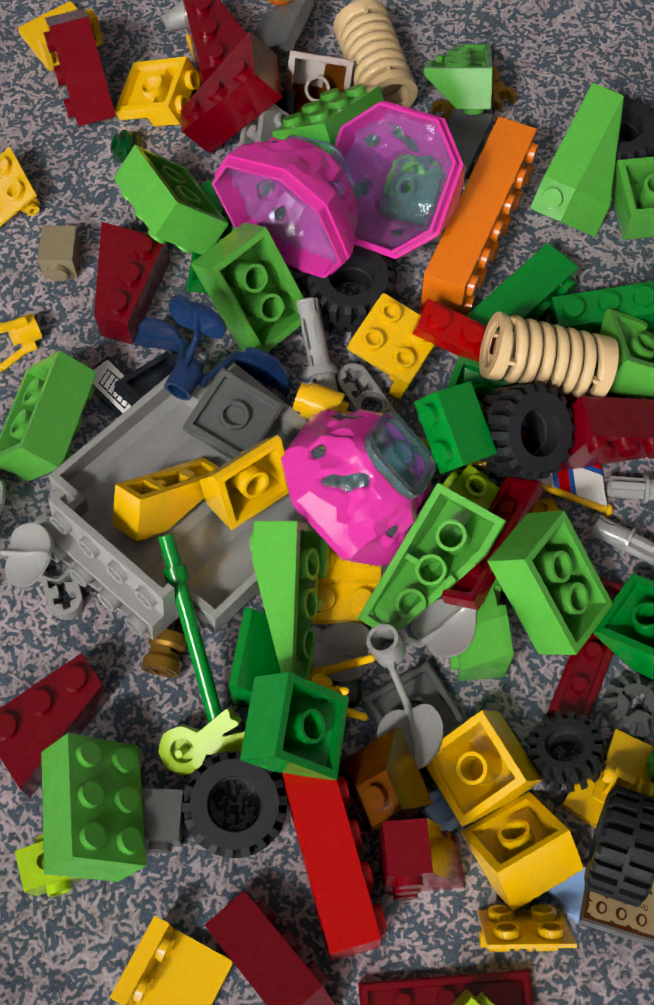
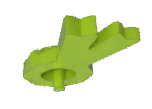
M230 706L201 730L185 724L168 730L163 734L158 750L163 764L168 770L186 776L193 773L195 769L197 770L203 764L202 762L206 760L207 755L225 751H241L245 730L230 734L224 733L237 727L242 719L234 716L233 708Z

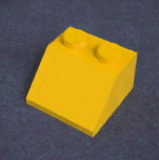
M278 435L261 440L199 480L206 504L231 530H234L289 494L281 461L285 451L282 439Z
M481 710L444 737L438 753L426 766L462 827L507 805L543 780L499 711Z
M530 792L525 793L460 831L493 889L512 911L530 903L533 899L558 884L565 882L568 878L584 869L570 830Z

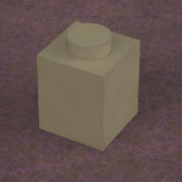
M42 225L38 263L44 278H50L54 281H65L67 278L78 279L82 244L76 226Z

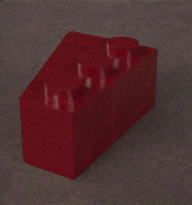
M183 0L186 28L197 71L200 75L201 86L247 35L221 0Z
M83 9L46 17L45 21L48 31L43 32L49 53L55 52L59 64L53 66L58 85H65L69 97L63 99L68 118L75 117L79 127L116 117L88 15Z
M251 31L247 33L180 110L182 132L209 154L282 98L277 55Z
M102 221L94 316L100 336L133 345L139 331V326L146 317L170 263L167 244L157 242L149 234Z
M581 396L568 407L572 409L574 415L571 418V423L575 424L576 432H572V439L575 440L574 447L568 450L570 457L567 463L561 462L562 469L560 471L642 458L654 459V400Z
M82 653L0 708V759L20 790L29 798L32 797L38 789L37 786L42 781L41 752L67 733L80 735L110 697Z
M428 818L382 822L378 846L383 895L393 894L394 901H407L417 899L418 893H421V891L465 888L458 836H451L448 830L441 831V826Z
M243 891L204 925L266 1005H335L323 987L329 982L328 978L313 960L307 965L304 964L297 955L302 950V947L287 928L279 933L271 922L277 917L262 898H259L254 903L249 895Z

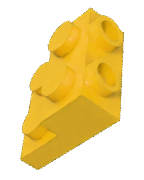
M187 56L133 62L114 110L115 114L120 120L147 118L153 127L181 124L180 110L190 100L192 91L200 87V75Z
M330 547L327 578H320L317 596L323 600L322 611L316 614L312 624L349 622L366 624L357 618L381 579V566L344 561Z

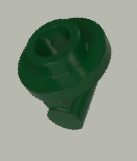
M124 129L113 137L110 151L116 162L123 163L134 145L141 147L140 135L132 134Z

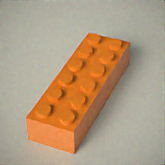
M498 116L459 199L458 208L454 210L448 227H446L424 273L420 312L427 299H431L462 315H467L472 311L476 300L474 293L477 288L482 289L488 274L487 264L489 261L494 262L500 247L498 242L500 235L505 236L512 219L509 215L512 210L517 211L523 195L521 189L523 185L528 186L531 180L534 166L529 164H533L539 149V144L534 143L537 132L536 128Z

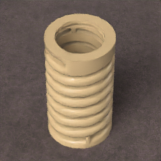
M357 0L348 4L336 16L333 30L343 57L355 61L352 76L353 85L365 84L366 88L380 86L384 101L409 108L417 97L418 89L386 7L377 0Z
M498 311L491 317L483 336L479 356V371L483 378L496 381L504 378L510 384L515 382L519 384H545L546 387H553L558 390V393L561 395L571 393L575 398L581 396L605 397L613 384L619 359L618 343L611 336L598 333L591 334L590 332L578 331L571 327L564 328L561 325H551L544 321L537 322L531 318L524 320L518 315L508 316L506 313ZM496 337L493 354H490L492 339ZM598 361L597 376H594L596 364Z

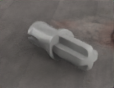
M646 474L642 478L610 476L606 484L607 496L610 498L641 500L642 504H647L648 500L654 501V479H650V476Z
M604 515L600 516L591 533L592 537L621 551V555L628 552L654 566V542L636 534V528L631 530Z

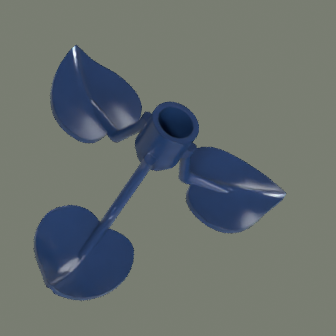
M179 294L173 296L169 303V311L173 319L179 325L194 330L191 344L185 338H182L180 332L175 327L159 319L144 318L139 326L134 345L163 349L178 355L175 367L164 384L165 389L178 399L190 400L198 385L205 388L208 381L217 375L222 367L226 368L233 361L254 379L281 392L285 398L290 393V377L284 365L274 356L256 348L248 347L244 353L235 351L204 375L203 363L193 357L201 335L203 333L206 336L218 339L225 335L227 327L224 320L215 311L203 304L191 302L188 298Z

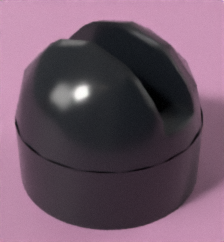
M361 681L333 684V686L347 687L349 689V693L345 695L349 697L348 708L353 709L358 705L362 698Z

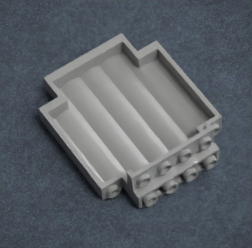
M232 364L227 369L228 371L285 404V409L265 438L278 435L282 439L285 451L308 420L300 417L299 413L292 410L289 405L237 364ZM169 375L49 475L52 490L50 492L51 497L48 499L51 516L50 520L43 526L51 533L54 541L53 552L50 554L51 559L56 563L63 561L70 566V574L81 586L86 587L90 585L99 592L97 594L99 601L108 610L113 612L117 609L126 616L125 622L136 635L141 637L145 634L152 640H155L179 617L174 587L169 583L166 584L163 569L166 568L158 537L174 533L182 564L186 563L190 579L187 580L199 628L201 630L207 628L216 633L260 591L252 562L253 553L250 549V536L253 532L254 521H300L308 523L291 503L290 494H287L234 530H231L206 504L205 498L168 531L151 536L147 540H133L112 526L115 484L201 457L219 467L231 460L183 431L182 426L211 383L205 388L198 385L191 399L184 401L174 397L165 389L164 384ZM316 447L311 451V454L315 459L323 457L326 447Z

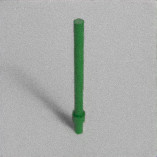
M172 533L158 537L166 565L163 573L166 584L169 583L174 587L176 606L208 723H210L222 713L187 584V580L190 579L186 563L182 564L175 536Z

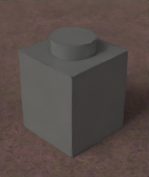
M142 788L144 833L147 852L168 854L172 853V847L183 846L185 822L184 813H182L183 790Z

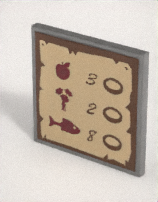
M654 883L648 897L639 907L588 891L584 885L578 923L654 947Z

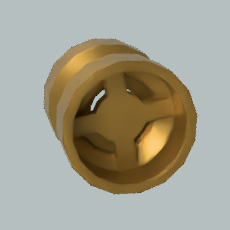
M165 629L155 640L148 639L150 650L149 653L144 655L141 669L153 675L178 678L182 666L179 658L180 654L185 652L187 642L185 635Z

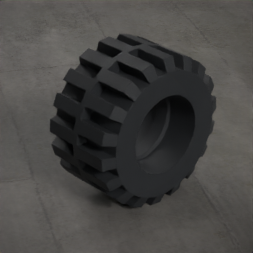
M622 94L624 95L619 138L627 142L618 141L616 163L617 160L654 157V113H652L654 108L649 104H642V99L636 97L634 100L629 98V95Z
M354 244L350 258L333 274L322 278L308 273V298H319L324 330L330 332L334 328L336 329V335L341 337L344 336V332H351V338H353L383 293L394 299L396 276L395 271H393V264L390 259L385 260V255ZM344 283H358L365 286L368 290L357 295H346L338 292L335 288Z
M545 384L504 385V387H497L492 390V395H486L482 400L484 407L481 410L497 454L480 460L481 462H487L485 468L490 472H497V476L506 478L507 476L531 480L546 479L551 476V473L560 471L562 469L561 462L567 463L570 457L568 450L573 448L575 440L572 439V432H576L575 424L571 423V418L574 415L571 408H566L568 401L565 397L558 396V390L553 387H546ZM525 419L527 425V437L523 445L521 439V426L523 420Z
M225 751L203 761V764L190 775L191 779L188 785H185L183 792L182 813H184V823L187 830L190 831L198 845H201L208 852L224 858H244L266 848L279 834L286 818L287 795L284 783L277 772L241 761V751ZM229 780H243L255 788L260 798V810L257 818L251 825L241 830H229L222 827L216 822L211 812L213 793L221 784Z
M617 785L608 793L588 855L584 874L586 890L635 907H639L646 900L654 883V797Z

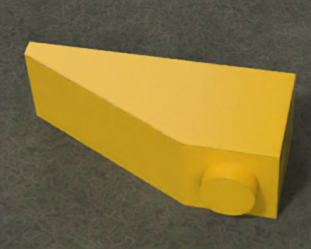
M201 457L115 484L112 526L136 541L147 540L151 536L168 531L205 498L199 480L212 470L219 468V466Z

